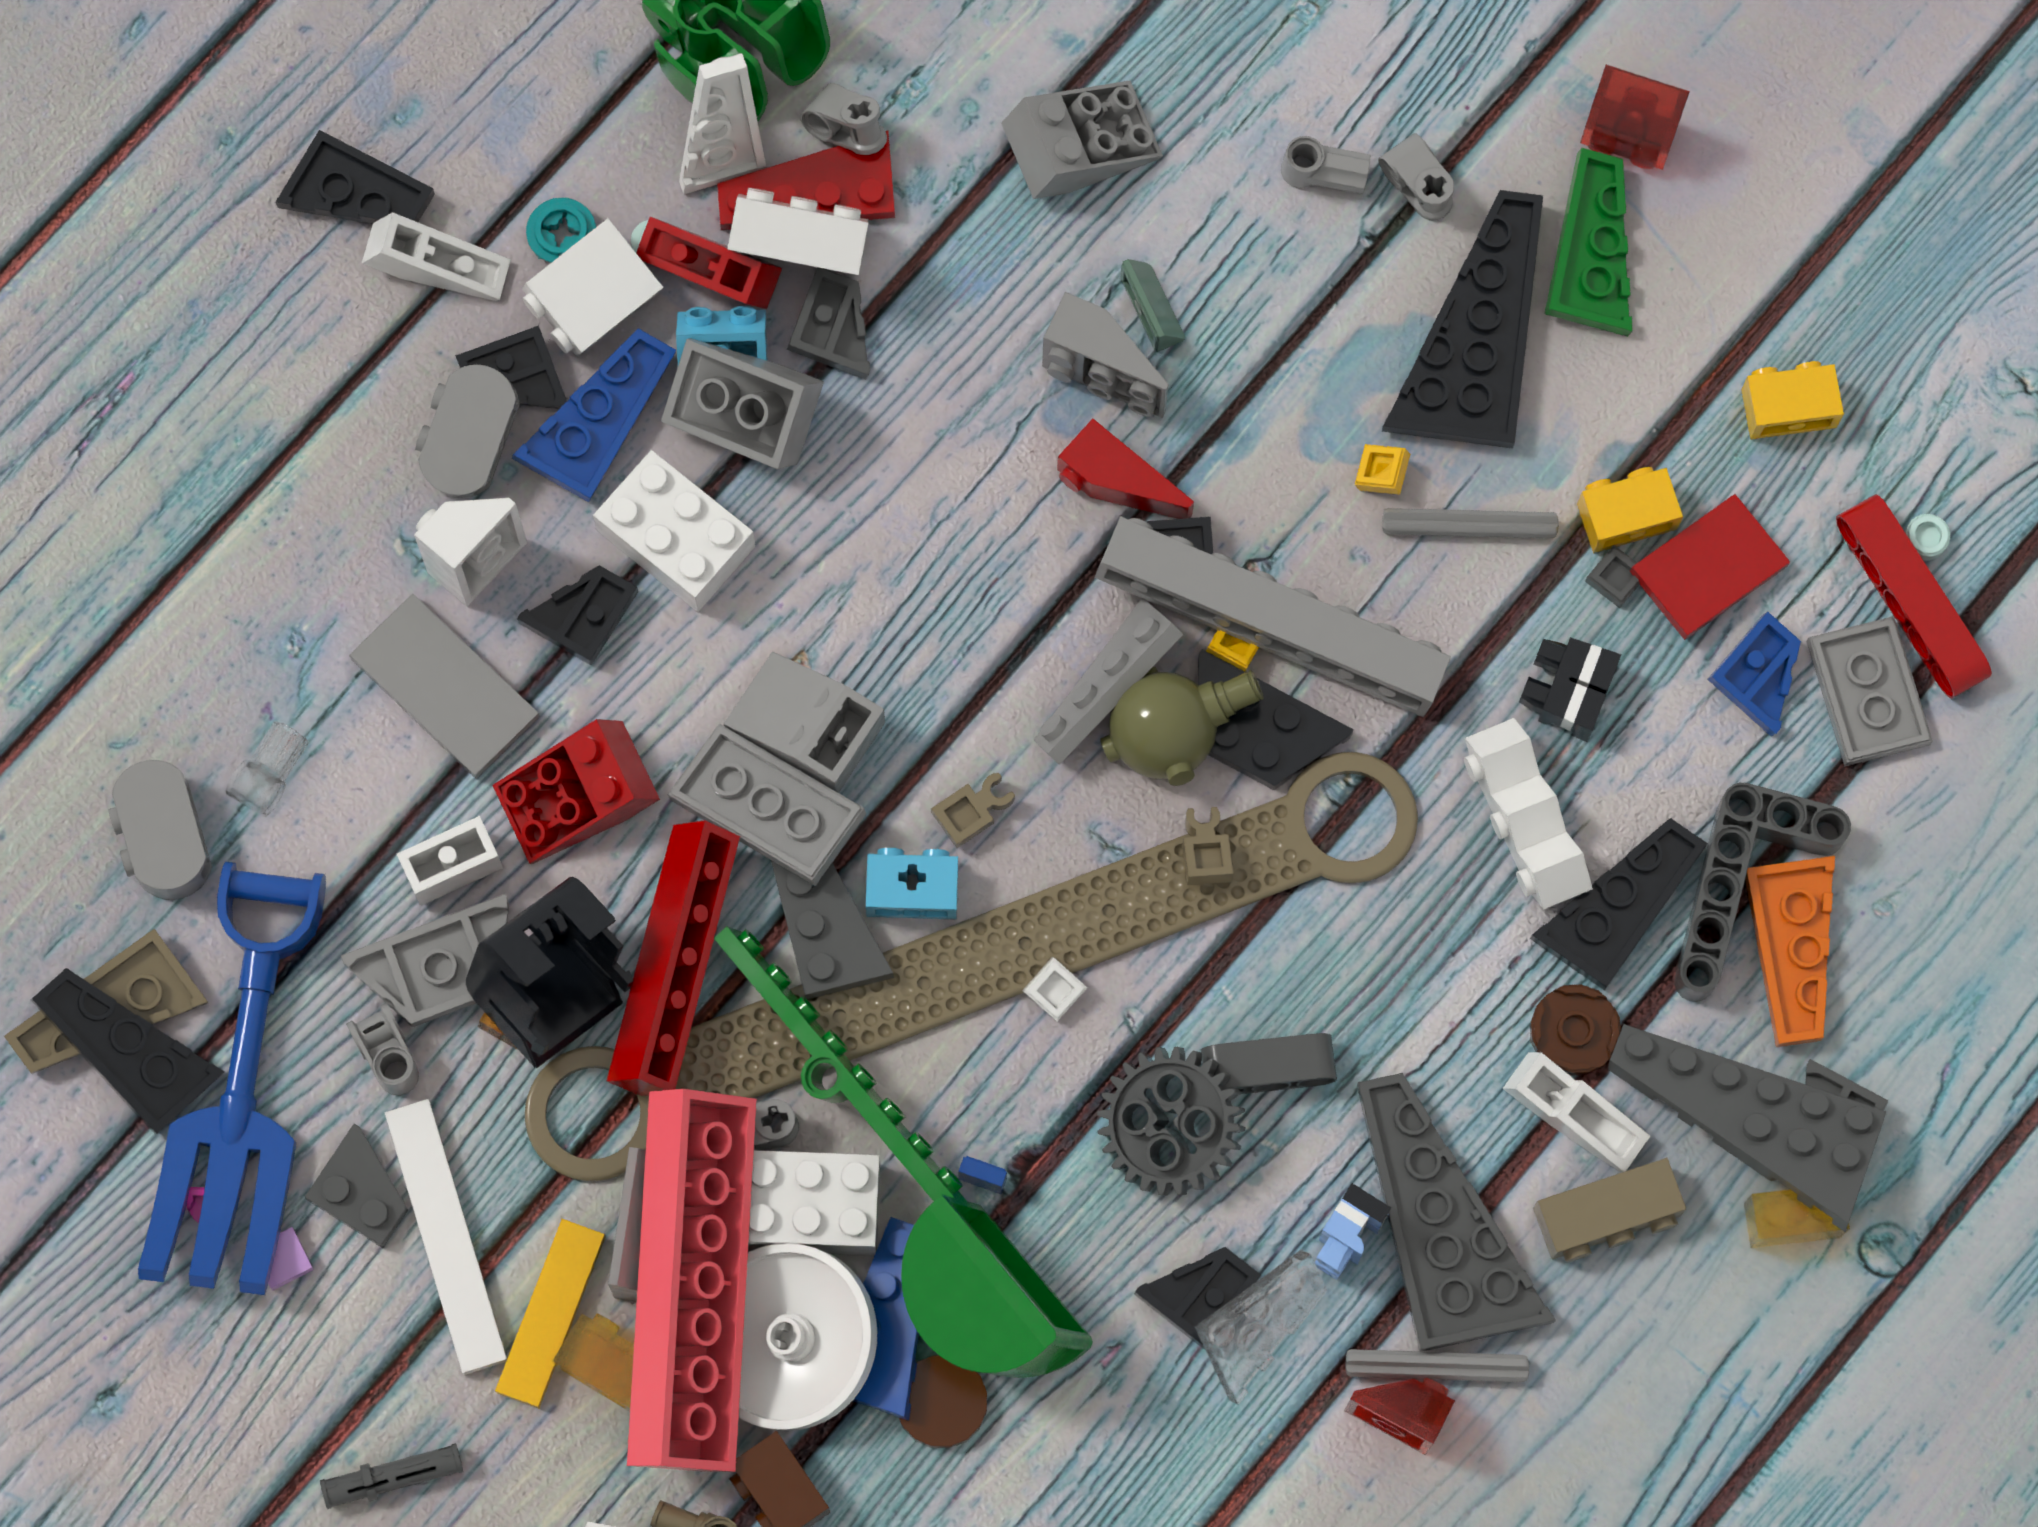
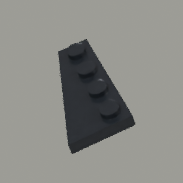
M67 968L31 999L34 1005L155 1135L225 1073L214 1064H210L193 1053L191 1049L179 1041L172 1039L155 1028L153 1024L141 1016L132 1013L117 1003L115 999Z

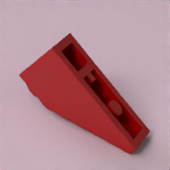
M649 217L636 252L640 259L646 263L744 304L763 309L768 308L782 271L781 267L747 253L727 250L728 246L654 217Z
M1093 418L1058 456L1057 470L1060 472L1059 478L1074 492L1078 493L1082 490L1091 498L1176 519L1190 518L1193 514L1194 501Z

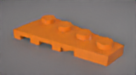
M1835 856L1750 867L1747 869L1745 881L1776 1047L1818 1042L1824 1038L1827 992L1826 971L1830 945L1829 925L1830 913L1832 912V879L1835 868Z

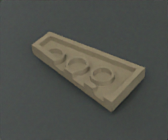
M155 929L84 978V980L115 999L117 1003L153 1025L208 1004L206 998ZM41 1011L35 1013L4 1036L31 1074L81 1055Z

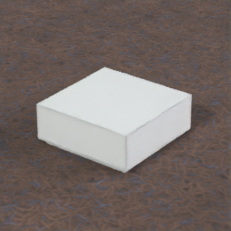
M1052 957L1022 991L1058 1022L1087 987L1059 961Z

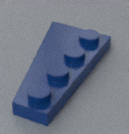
M638 328L599 367L598 371L584 385H581L570 396L569 400L553 416L551 415L539 427L538 431L512 455V459L585 501L590 502L672 361L676 349Z
M890 1217L863 1283L875 1311L877 1347L869 1376L853 1401L909 1421L911 1410L909 1398L912 1382H915L917 1369L915 1358L918 1337L920 1335L913 1325L905 1305L901 1270L904 1249L914 1225Z

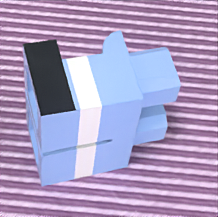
M1352 1183L1321 1232L1319 1241L1325 1245L1316 1257L1314 1266L1337 1280L1349 1260L1358 1265L1364 1251V1244L1359 1236L1365 1227L1378 1234L1387 1220L1391 1207Z

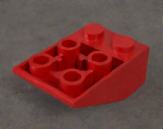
M594 720L492 785L529 864H534L623 823L660 800L623 721Z

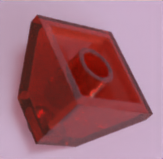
M1413 1378L1356 1390L1344 1412L1426 1455L1437 1439L1455 1400L1447 1396L1449 1390L1442 1384L1429 1378H1424L1423 1382Z

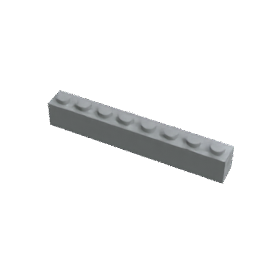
M1120 516L1094 577L1422 717L1425 716L1435 699L1451 658L1450 655L1443 653L1437 645L1431 642L1409 639L1400 635L1399 630L1391 625L1369 622L1360 618L1359 614L1351 608L1340 605L1334 607L1318 600L1314 593L1306 589H1291L1277 583V580L1266 572L1246 570L1237 566L1226 555L1206 553L1195 548L1194 544L1180 536L1169 537L1154 531L1153 527L1147 522L1136 518L1128 520Z

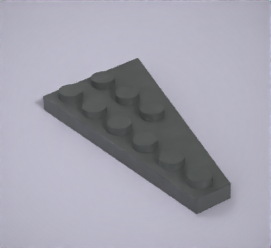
M1623 1024L1610 1058L1609 1071L1651 1100L1659 1099L1678 1112L1679 1119L1691 1127L1696 1124L1713 1136L1712 1141L1768 1180H1778L1798 1194L1797 1200L1810 1209L1816 1206L1833 1218L1832 1224L1846 1232L1887 1111Z
M1403 1073L1358 1082L1357 1089L1384 1203L1391 1207L1388 1221L1419 1351H1427L1554 1323L1556 1321L1554 1316L1537 1294L1528 1274L1519 1265L1508 1247L1505 1237L1474 1187L1467 1181L1457 1165L1456 1158L1449 1147L1444 1144L1431 1123L1430 1116Z

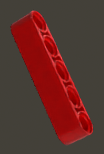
M1875 494L1837 515L1836 523L1842 537L1941 690L1952 699L1991 677V667L1984 653L1885 501Z

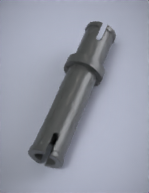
M454 1443L451 1446L412 1455L374 1467H370L369 1463L360 1465L359 1471L327 1480L322 1479L320 1480L326 1508L331 1509L334 1506L363 1498H368L370 1502L377 1500L378 1494L420 1484L458 1472L462 1473L463 1467L457 1444Z

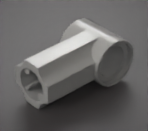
M1299 136L1294 138L1287 146L1281 164V174L1289 185L1296 188H1306L1313 184L1363 194L1371 155L1323 146L1315 138ZM1297 156L1306 157L1312 162L1313 166L1309 168L1299 167L1294 163L1293 158Z

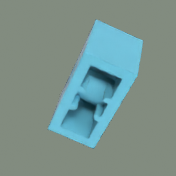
M881 848L877 850V854H867L866 917L957 920L958 856H949V851L941 849L924 850L922 855H904V850L898 848ZM908 875H917L919 883H917L916 890H907L906 882L908 881Z

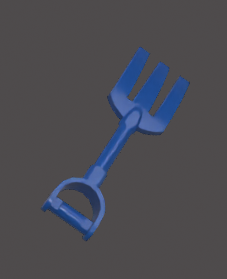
M225 862L223 865L217 894L218 918L229 938L244 951L238 989L242 992L226 1091L221 1095L219 1106L191 1112L169 1124L156 1198L138 1266V1276L141 1280L164 1282L186 1210L201 1146L210 1147L198 1231L189 1270L190 1286L215 1288L236 1216L250 1153L254 1152L260 1153L239 1285L240 1292L258 1295L266 1294L281 1231L297 1143L278 1123L255 1112L257 1101L254 1098V1090L269 997L274 995L279 959L286 958L302 950L315 936L322 918L325 900V874L315 873L313 879L310 880L238 871L236 863ZM237 898L307 907L302 923L290 936L277 942L258 943L244 938L237 931L233 923L232 905L233 899Z

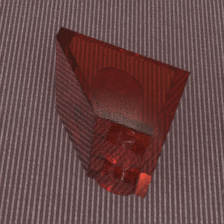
M1605 65L1580 143L1587 145L1590 150L1607 155L1615 154L1630 159L1632 164L1643 169H1653L1655 167L1663 170L1690 91Z

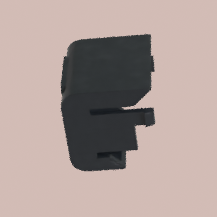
M569 877L480 942L466 977V987L473 1000L534 1068L540 1067L623 1004L615 983L625 993L630 989L633 982L630 971L625 972L617 963L623 945L607 928L616 921L615 917L575 877ZM528 928L533 932L530 936L524 932Z

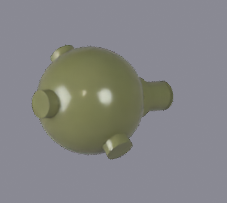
M1153 666L1141 680L1133 684L1122 695L1117 705L1112 709L1109 720L1110 734L1100 738L1101 745L1110 763L1121 759L1130 769L1140 775L1152 779H1168L1169 784L1172 786L1184 785L1194 778L1193 770L1209 755L1214 745L1217 727L1229 722V716L1236 714V711L1260 701V699L1263 700L1264 696L1252 670L1249 673H1243L1225 682L1219 681L1214 683L1211 680L1198 685L1180 674L1158 672L1157 668Z

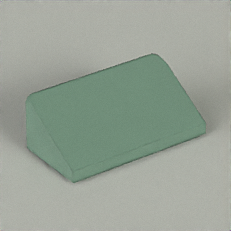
M1131 259L1123 261L1120 279L1154 350L1159 352L1183 342L1185 335L1151 265Z

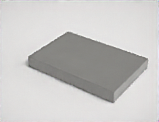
M1894 616L1812 636L1807 639L1808 649L1844 767L1931 745L1933 740Z

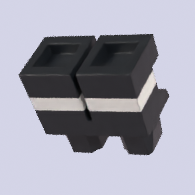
M1571 637L1567 645L1543 639L1533 665L1556 673L1552 685L1528 677L1519 703L1541 713L1538 722L1545 724L1553 723L1571 731V736L1588 742L1622 654Z

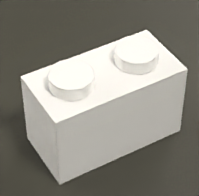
M480 816L397 853L420 906L503 869L499 856Z

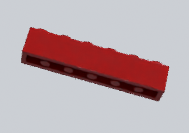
M706 820L673 825L606 1082L640 1096H649L650 1091L676 1089L740 836Z

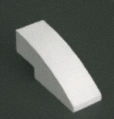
M1528 1052L1503 1087L1507 1093L1546 1123L1621 1173L1629 1168L1650 1138L1649 1134L1583 1080L1573 1079L1542 1052Z

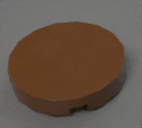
M1582 984L1563 985L1547 994L1537 1004L1529 1025L1530 1040L1535 1052H1542L1570 1076L1587 1075L1602 1068L1611 1058L1621 1032L1620 1017L1615 1007L1613 1008L1612 1004L1607 1000V997L1599 990Z
M937 1355L918 1361L915 1382H912L909 1403L911 1404L909 1421L899 1418L902 1428L916 1442L930 1448H950L967 1442L980 1429L987 1413V1391L981 1376L977 1372L951 1364Z

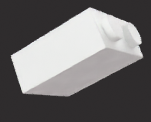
M607 218L526 282L522 287L526 296L522 300L537 319L544 316L554 328L550 335L560 349L566 354L572 351L576 357H579L657 295L664 287Z

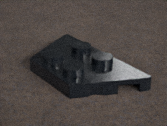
M1201 649L1198 655V685L1211 680L1214 683L1219 681L1225 682L1246 673ZM1256 678L1264 699H1260V701L1236 711V714L1229 716V722L1217 727L1214 745L1208 756L1275 790L1289 781L1294 774L1320 759L1322 755L1340 743L1344 744L1351 738L1354 729Z

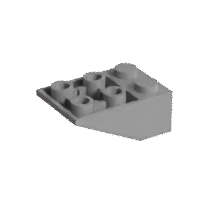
M1131 81L1024 97L1001 123L1033 199L1071 193L1163 157Z
M1065 292L1043 338L1042 367L1047 369L1048 374L1060 381L1069 383L1071 380L1088 386L1087 389L1097 397L1106 400L1114 397L1128 403V407L1139 415L1151 417L1154 414L1163 418L1166 412L1169 384L1105 308Z
M772 651L723 725L839 793L884 726L885 712L882 707L850 687Z

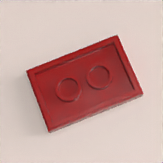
M1734 494L1632 566L1630 573L1636 576L1641 587L1682 638L1686 640L1788 567L1790 561L1737 495Z

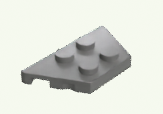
M506 894L343 954L341 955L342 961L353 974L412 1027L421 1025L476 1004L467 990L466 977L478 944L507 923L508 899Z

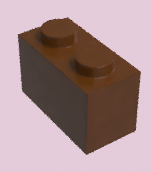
M777 1431L736 1458V1474L731 1476L729 1480L743 1501L750 1497L754 1499L762 1511L755 1516L761 1527H811L830 1513L828 1505Z

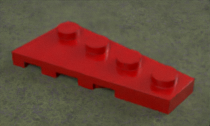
M886 131L887 142L884 147L870 155L856 154L849 149L836 146L717 183L721 230H731L738 194L747 195L748 188L774 192L773 201L790 204L791 197L796 196L818 201V210L834 212L835 205H842L860 209V218L868 220L895 218L889 131Z

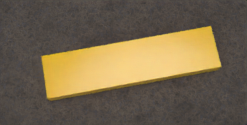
M561 1219L495 1389L497 1394L540 1409L606 1238L605 1234Z

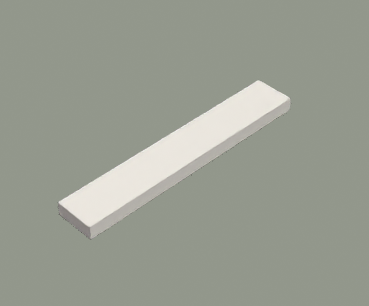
M429 1099L384 1112L462 1374L467 1375L507 1361L506 1352Z

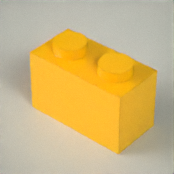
M1810 361L1797 365L1794 370L1779 372L1776 367L1760 368L1747 376L1741 389L1750 439L1837 428L1844 415L1835 364L1821 366V363L1818 361Z
M1644 467L1627 475L1628 479L1611 483L1610 479H1601L1585 487L1586 490L1581 492L1577 506L1593 553L1611 549L1613 545L1618 547L1678 529L1683 515L1667 468L1653 471L1652 467Z

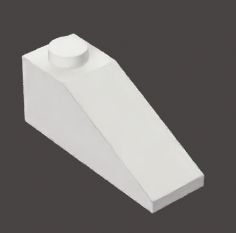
M392 212L373 223L362 264L400 279L498 301L502 294L511 259Z

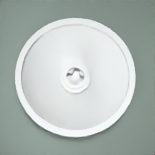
M779 1243L748 1252L739 1418L759 1427L786 1431L806 1429L826 1422L853 1401L862 1389L871 1371L877 1347V1322L870 1296L861 1280L850 1267L837 1257L821 1249L802 1244Z

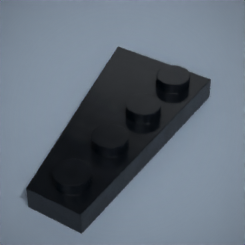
M1669 818L1612 869L1598 878L1592 885V890L1582 893L1572 900L1554 918L1534 932L1530 939L1605 991L1708 843L1672 818Z

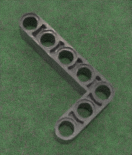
M1736 783L1726 790L1716 810L1675 973L1674 985L1682 998L1694 1002L1705 1000L1711 995L1721 978L1755 838L1817 855L1828 856L1836 853L1842 847L1851 832L1849 816L1842 809L1750 783ZM1733 799L1745 801L1750 807V815L1739 816L1730 809L1729 801ZM1785 811L1793 817L1794 826L1790 828L1779 826L1774 821L1773 812ZM1822 822L1832 824L1837 830L1838 838L1833 840L1823 838L1817 830V824ZM1723 841L1735 843L1739 848L1740 856L1737 858L1725 857L1719 850V843ZM1713 883L1724 885L1730 894L1729 899L1718 901L1712 898L1708 891V885ZM1703 925L1714 928L1719 935V941L1714 944L1703 942L1698 936L1697 928ZM1691 968L1703 970L1707 974L1708 985L1699 987L1691 984L1686 975L1687 970Z

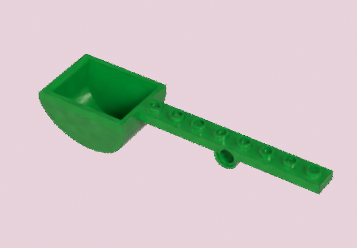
M726 926L714 937L715 941L812 1055L806 1061L801 1071V1082L805 1091L814 1098L831 1103H842L849 1100L934 1201L920 1215L913 1226L904 1249L901 1270L902 1291L908 1314L917 1332L926 1344L940 1357L960 1368L1013 1378H1027L1048 1374L1062 1369L1085 1354L1092 1346V1338L983 1207L979 1204L968 1202L958 1191L963 1187L961 1181L946 1166H943L941 1169L930 1157L934 1152L933 1148L918 1132H914L911 1135L901 1123L905 1119V1115L900 1108L887 1097L882 1100L873 1089L877 1084L873 1076L859 1063L854 1067L844 1055L848 1051V1047L842 1039L832 1030L826 1033L816 1021L820 1017L816 1008L803 996L797 999L788 988L792 981L784 970L776 963L769 965L761 956L760 952L764 950V947L759 940L747 929L741 932ZM834 1067L837 1071V1081L832 1088L826 1090L822 1083L823 1075L827 1069Z

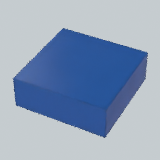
M966 1156L963 1157L958 1179L1002 1194L1007 1181L1006 1169Z

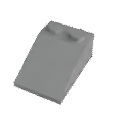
M688 338L686 339L661 422L775 469H782L797 465L824 381L777 363Z

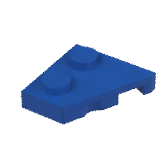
M1766 612L1707 680L1767 734L1773 736L1781 728L1782 721L1779 720L1784 699L1789 694L1792 682L1791 670L1797 660L1801 641L1774 616Z

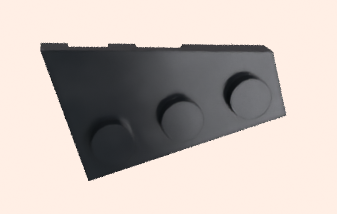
M319 130L275 203L277 208L370 224L392 212L419 222L435 193L432 187Z

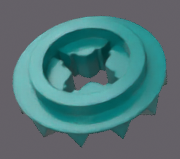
M553 198L540 204L531 213L526 226L527 241L538 259L552 263L595 229L596 223L591 212L582 203L570 198ZM565 217L568 231L575 235L565 236L563 243L560 244V247H557L555 235L548 231L558 230L560 224H563Z

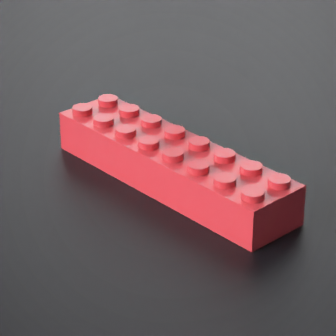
M689 1089L649 1092L627 1466L700 1472L736 1471L757 1101L755 1098Z

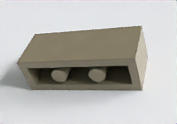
M1664 1158L1538 1200L1533 1210L1551 1259L1564 1256L1566 1263L1592 1254L1590 1249L1592 1246L1607 1242L1609 1248H1614L1631 1242L1635 1239L1633 1233L1650 1227L1652 1234L1673 1228L1678 1225L1676 1218L1682 1216L1686 1206L1669 1160Z

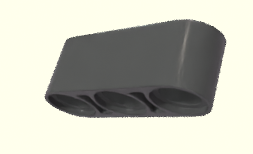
M1327 1033L1222 1043L1206 1046L1200 1050L1202 1053V1065L1209 1059L1217 1061V1068L1213 1075L1215 1076L1222 1072L1229 1073L1231 1077L1224 1088L1239 1089L1240 1094L1321 1086L1337 1081L1332 1036Z

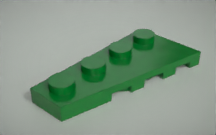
M1581 148L1578 151L1544 314L1628 337L1633 330L1632 316H1629L1628 298L1631 296L1630 278H1627L1626 267L1628 237L1625 236L1624 230L1626 201L1622 158Z

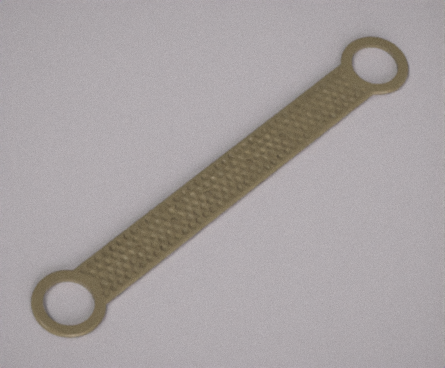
M1341 752L1322 757L1302 770L1291 784L1287 795L1220 821L1215 835L1228 834L1234 873L1233 880L1230 883L1187 885L1182 843L1183 837L1191 835L1186 834L883 952L886 961L893 971L894 978L808 999V1001L819 1012L820 1017L816 1021L826 1033L832 1030L846 1044L848 1051L844 1055L849 1061L1024 993L1022 990L1052 957L1073 974L1321 876L1341 883H1361L1377 879L1393 870L1405 858L1414 842L1418 825V813L1413 793L1398 771L1374 756L1358 752ZM1341 774L1362 775L1377 782L1390 796L1396 811V828L1390 842L1378 854L1360 861L1338 860L1322 852L1311 840L1305 826V805L1313 790L1331 777ZM802 984L790 989L797 999L801 996L805 997ZM763 999L691 1027L676 1089L757 1098L800 1081L802 1068L812 1055L766 1000ZM588 1046L561 1054L540 1071L527 1095L525 1126L534 1150L549 1167L572 1179L602 1181L618 1177L626 1171L629 1147L646 1150L649 1096L637 1095L640 1104V1119L637 1130L625 1147L610 1156L599 1159H584L574 1156L563 1150L554 1141L549 1132L546 1116L547 1106L557 1085L569 1075L580 1070L589 1068L609 1070L615 1050L612 1048Z

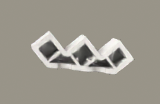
M1512 718L1466 737L1465 741L1469 756L1464 757V763L1467 772L1473 782L1478 781L1493 813L1490 814V820L1494 831L1499 839H1505L1519 870L1516 872V876L1526 897L1532 895L1544 910L1592 890L1584 854L1566 832L1557 795L1540 775L1531 739L1518 722Z

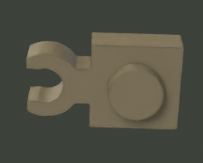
M999 773L989 775L983 782L982 790L975 794L970 785L967 784L931 808L932 815L956 848H959L994 824V819L989 813L990 810H1004L1013 804L1015 794L1012 791L1001 798L995 797L991 793V789L1002 781V776Z
M1211 807L1210 822L1208 823L1196 821L1193 808H1188L1185 828L1191 836L1183 837L1182 843L1187 885L1230 883L1233 880L1234 873L1228 834L1215 835L1220 823V812L1217 807Z

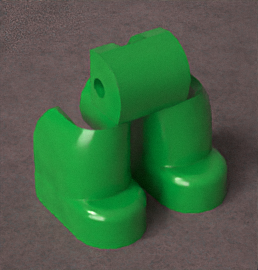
M820 0L642 1V9L654 29L671 46L682 52L679 57L674 59L664 49L659 39L654 41L661 70L675 89L693 104L699 66L721 57H731L742 53L748 69L757 121L764 114L768 103V92L760 63L753 55L734 42L719 28L713 29L722 21L762 54L763 62L769 71L789 86H797L810 79L820 69L830 49L829 30Z

